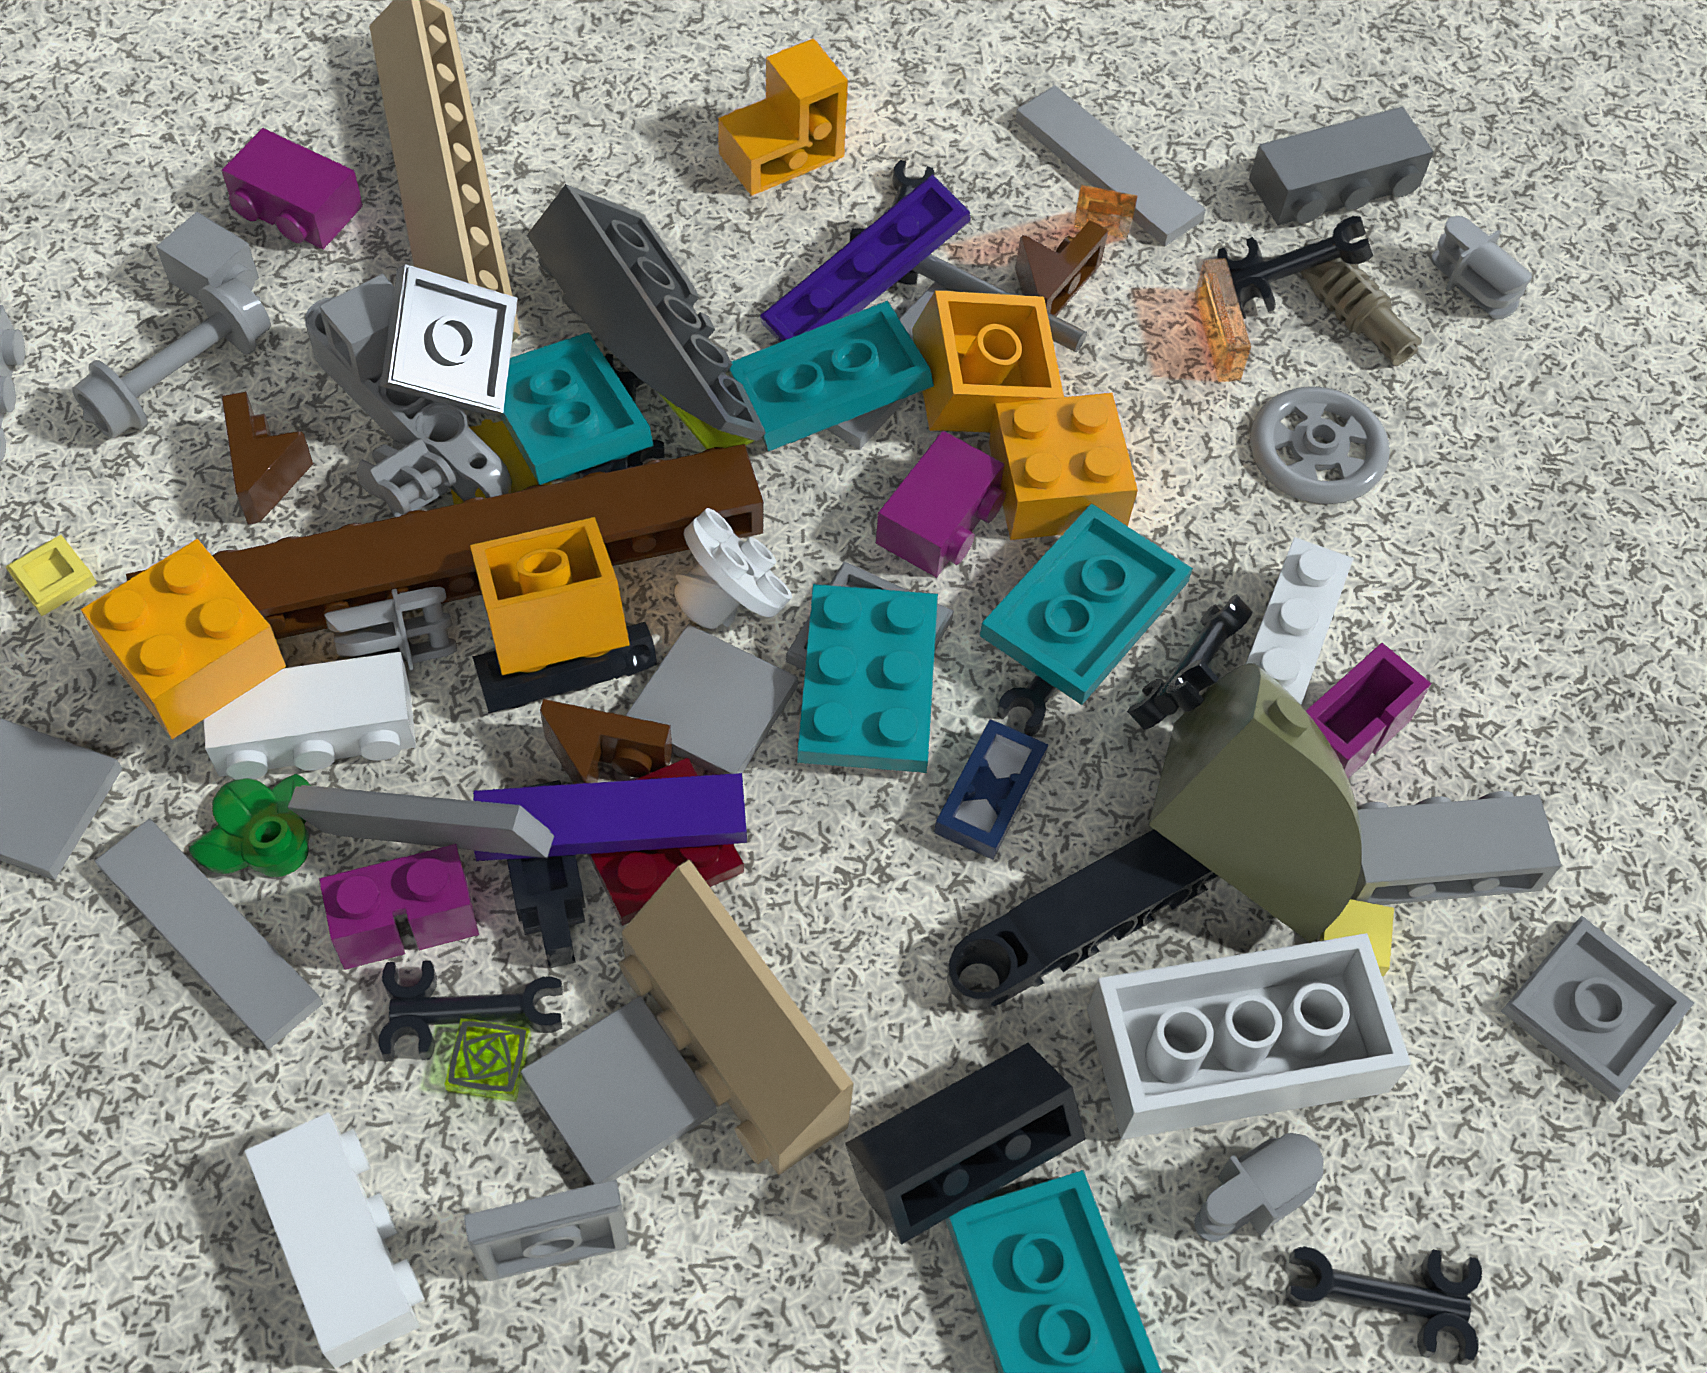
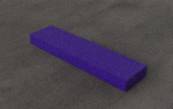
M932 174L760 315L762 325L779 342L862 311L971 221L970 211Z
M742 773L473 791V801L520 805L547 827L550 833L554 835L547 857L747 843ZM473 850L476 861L534 858L532 856Z

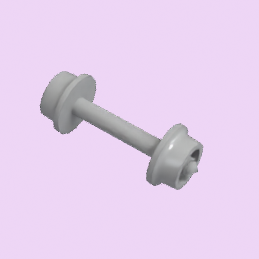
M232 278L216 288L211 285H205L199 289L198 296L208 319L124 377L120 378L109 366L100 360L91 362L88 368L89 374L72 387L74 397L83 410V420L93 422L109 438H115L130 428H135L136 430L146 428L148 426L147 417L136 399L144 392L224 337L244 355H249L255 351V341L271 327L270 318L260 302V297L256 296L248 286L237 278Z

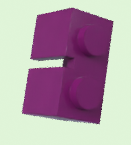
M262 128L221 170L229 194V202L233 209L248 221L260 219L271 225L276 224L278 230L294 243L306 241L324 250L363 207L355 170L265 128Z
M942 431L878 512L875 544L936 578L949 562L955 565L960 564L973 543L975 534L972 531L980 520L990 523L1002 507L1006 492L1000 488L1005 464L951 434Z
M1380 643L1310 706L1306 712L1329 741L1349 779L1368 761L1371 753L1376 754L1412 720L1432 683L1384 643Z
M457 844L319 878L331 941L344 970L405 955L404 944L394 917L407 914L419 951L479 935Z

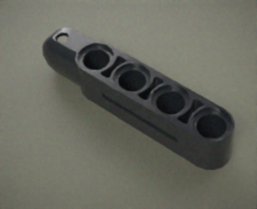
M1153 829L1025 900L1008 913L965 936L955 946L948 963L947 983L951 993L962 1004L975 1009H988L1000 1005L1031 986H1041L1044 984L1041 977L1060 967L1062 972H1065L1100 952L1097 945L1115 936L1119 941L1153 922L1154 918L1151 915L1169 905L1174 910L1208 890L1205 884L1217 878L1218 875ZM984 964L996 972L999 979V987L988 992H975L967 989L959 981V977L968 966Z

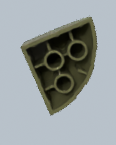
M1248 663L1235 668L1219 679L1201 695L1204 698L1201 705L1185 712L1174 723L1149 826L1311 943L1342 913L1357 885L1362 861L1361 826L1357 804L1339 758L1314 720L1274 678L1256 664Z

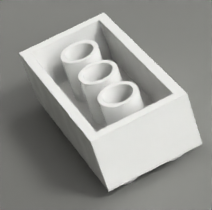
M1367 933L1098 978L1087 1007L1121 1140L1389 1093L1411 1065Z

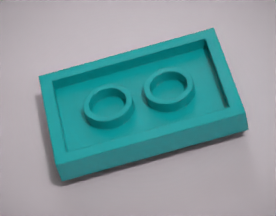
M888 300L731 361L732 366L729 368L730 377L743 385L766 432L762 440L768 452L934 386L930 367Z
M589 332L510 358L503 413L499 415L539 485L555 479L567 478L581 470L610 460L622 459L631 453L654 446L648 422Z
M1091 503L981 623L980 637L1080 705H1083L1187 585L1193 568Z
M813 584L797 763L927 773L938 594Z
M1084 1170L968 1206L946 1219L950 1236L999 1373H1162Z

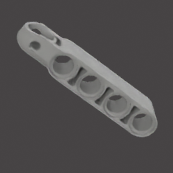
M336 297L324 298L309 307L305 315V324L314 356L319 366L393 440L409 445L418 438H422L428 451L442 457L452 469L456 483L449 488L463 501L476 498L475 491L478 488L485 494L486 498L511 493L512 479L507 466L469 428L467 416L461 408L380 387L382 373L360 383L328 343L320 305Z

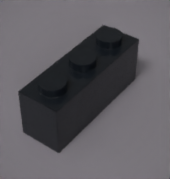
M1026 1043L845 1143L860 1190L865 1199L902 1245L1086 1140L1073 1086L1029 1043Z

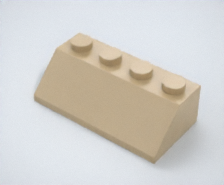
M688 860L681 864L621 932L626 958L621 960L619 965L629 985L638 996L642 997L650 992L663 1012L657 1015V1020L677 1050L681 1051L688 1046L702 1067L695 1071L696 1077L716 1106L719 1107L727 1102L737 1115L741 1124L735 1127V1132L751 1159L756 1164H760L767 1159L777 1174L780 1175L848 1128L854 1083L692 862Z

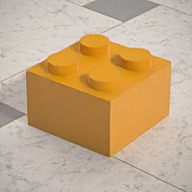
M934 291L912 328L914 343L931 369L934 384L933 387L922 391L930 431L991 433L995 403L1064 397L1044 297Z
M1113 393L995 403L989 447L991 456L1005 464L1000 489L1006 492L1002 506L1010 540L1063 535L1091 503L1128 526L1138 488Z
M595 517L470 545L502 675L519 671L535 672L549 664L578 657H598L612 649L630 645L617 578Z
M198 538L80 609L104 654L172 740L286 667L269 623Z

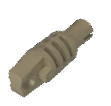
M1315 238L1306 242L1304 246L1324 240V238ZM1338 258L1300 272L1314 291L1315 296L1320 301L1325 300V307L1330 312L1335 310L1336 318L1341 323L1346 321L1345 326L1351 333L1355 332L1357 335L1363 333L1381 350L1393 366H1399L1408 361L1418 351L1419 348L1417 346L1422 344V339L1391 310L1390 296L1385 291L1380 290L1379 285L1369 279V275L1364 270L1359 269L1358 264H1348Z

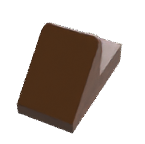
M1089 220L1074 238L1071 236L1065 237L1056 252L1030 237L1022 235L1019 241L1015 265L1022 295L1044 297L1047 312L1057 316L1100 267L1109 230Z
M247 392L222 396L236 495L247 524L260 523L313 465V460L303 432L296 431L271 436L265 413L254 415Z
M543 699L540 714L545 739L573 784L597 783L603 763H609L619 773L635 778L649 775V772H654L670 765L673 754L671 725Z

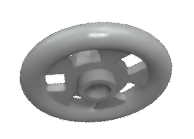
M1301 387L1278 394L1260 409L1250 431L1251 453L1261 473L1282 492L1306 502L1338 504L1357 499L1375 487L1383 477L1389 462L1390 448L1388 436L1377 416L1358 399L1331 388ZM1324 411H1328L1346 419L1347 423L1344 427H1341L1331 420L1321 418ZM1295 412L1304 421L1300 422L1294 430H1290L1280 421ZM1314 437L1324 438L1329 443H1319L1314 439ZM1350 442L1365 444V460L1347 456ZM1290 446L1293 455L1299 462L1287 466L1278 456L1276 450ZM1337 468L1341 478L1334 481H1321L1317 478L1316 470Z

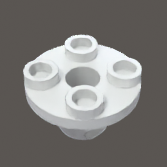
M706 508L699 517H696L685 528L684 536L686 543L698 563L688 574L675 575L679 583L675 586L674 595L681 610L693 622L708 629H715L721 624L729 627L734 621L740 604L759 615L774 617L791 600L792 594L790 590L770 570L776 564L773 554L753 537L743 542L733 533L727 521L716 511Z

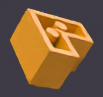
M814 38L766 57V99L744 108L736 109L718 118L719 155L751 196L844 157L848 79Z

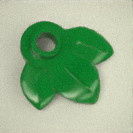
M299 774L285 778L272 790L260 781L250 778L233 780L223 784L212 800V813L218 825L189 845L188 848L191 856L199 865L219 874H229L246 867H250L270 877H282L291 874L305 862L308 856L309 832L305 826L307 821L290 810L288 806L296 786L311 785Z

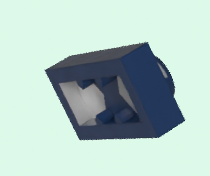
M989 719L936 820L934 833L994 860L1046 757L1049 745Z

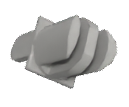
M1450 217L1444 226L1445 233L1438 240V250L1432 255L1433 264L1450 278L1446 290L1449 292L1454 287H1457L1492 318L1499 320L1511 316L1519 306L1520 298L1532 279V273L1496 244L1501 231L1497 230L1488 236L1466 217Z
M418 438L409 445L394 440V448L382 444L374 449L372 453L376 465L362 459L356 471L359 484L368 493L387 502L394 517L420 509L449 491L448 487L456 483L455 475L447 462L442 457L429 452L422 438Z
M430 587L397 594V590L394 589L392 590L393 599L327 612L324 614L326 624L331 631H335V646L337 654L340 655L336 661L401 652L403 661H408L409 670L414 669L413 663L453 654L457 651V643L455 639L448 637L447 628L452 625L450 614L443 613L441 602L446 599L445 589ZM423 609V616L403 620V611ZM428 634L430 641L409 645V637Z
M1286 1133L1280 1138L1266 1140L1238 1159L1235 1155L1230 1157L1218 1175V1179L1223 1185L1215 1189L1207 1197L1206 1202L1196 1214L1194 1224L1198 1235L1206 1241L1218 1242L1250 1222L1260 1237L1263 1236L1272 1225L1304 1205L1315 1193L1317 1184L1323 1176L1324 1159L1318 1145L1305 1135Z

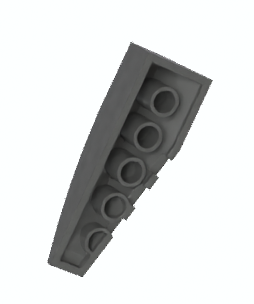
M565 184L526 236L540 256L538 259L540 266L556 280L564 292L563 301L567 307L584 320L603 345L628 369L674 405L719 431L759 441L766 432L743 385L726 375L732 363L726 350L714 345L709 340L715 328L709 316L701 312L697 315L693 307L700 298L694 285L645 215Z

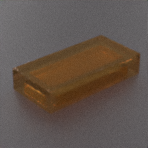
M1081 185L1074 229L1081 230L1090 220L1109 230L1108 235L1127 239L1138 196Z
M1226 258L1203 260L1194 295L1218 382L1239 381L1246 366L1251 344Z

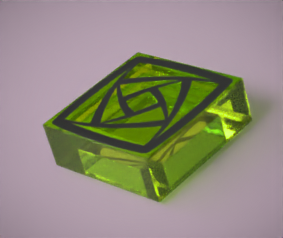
M461 1018L444 1084L447 1092L517 1102L522 1080L521 1070L525 1067L531 1041L530 1028Z

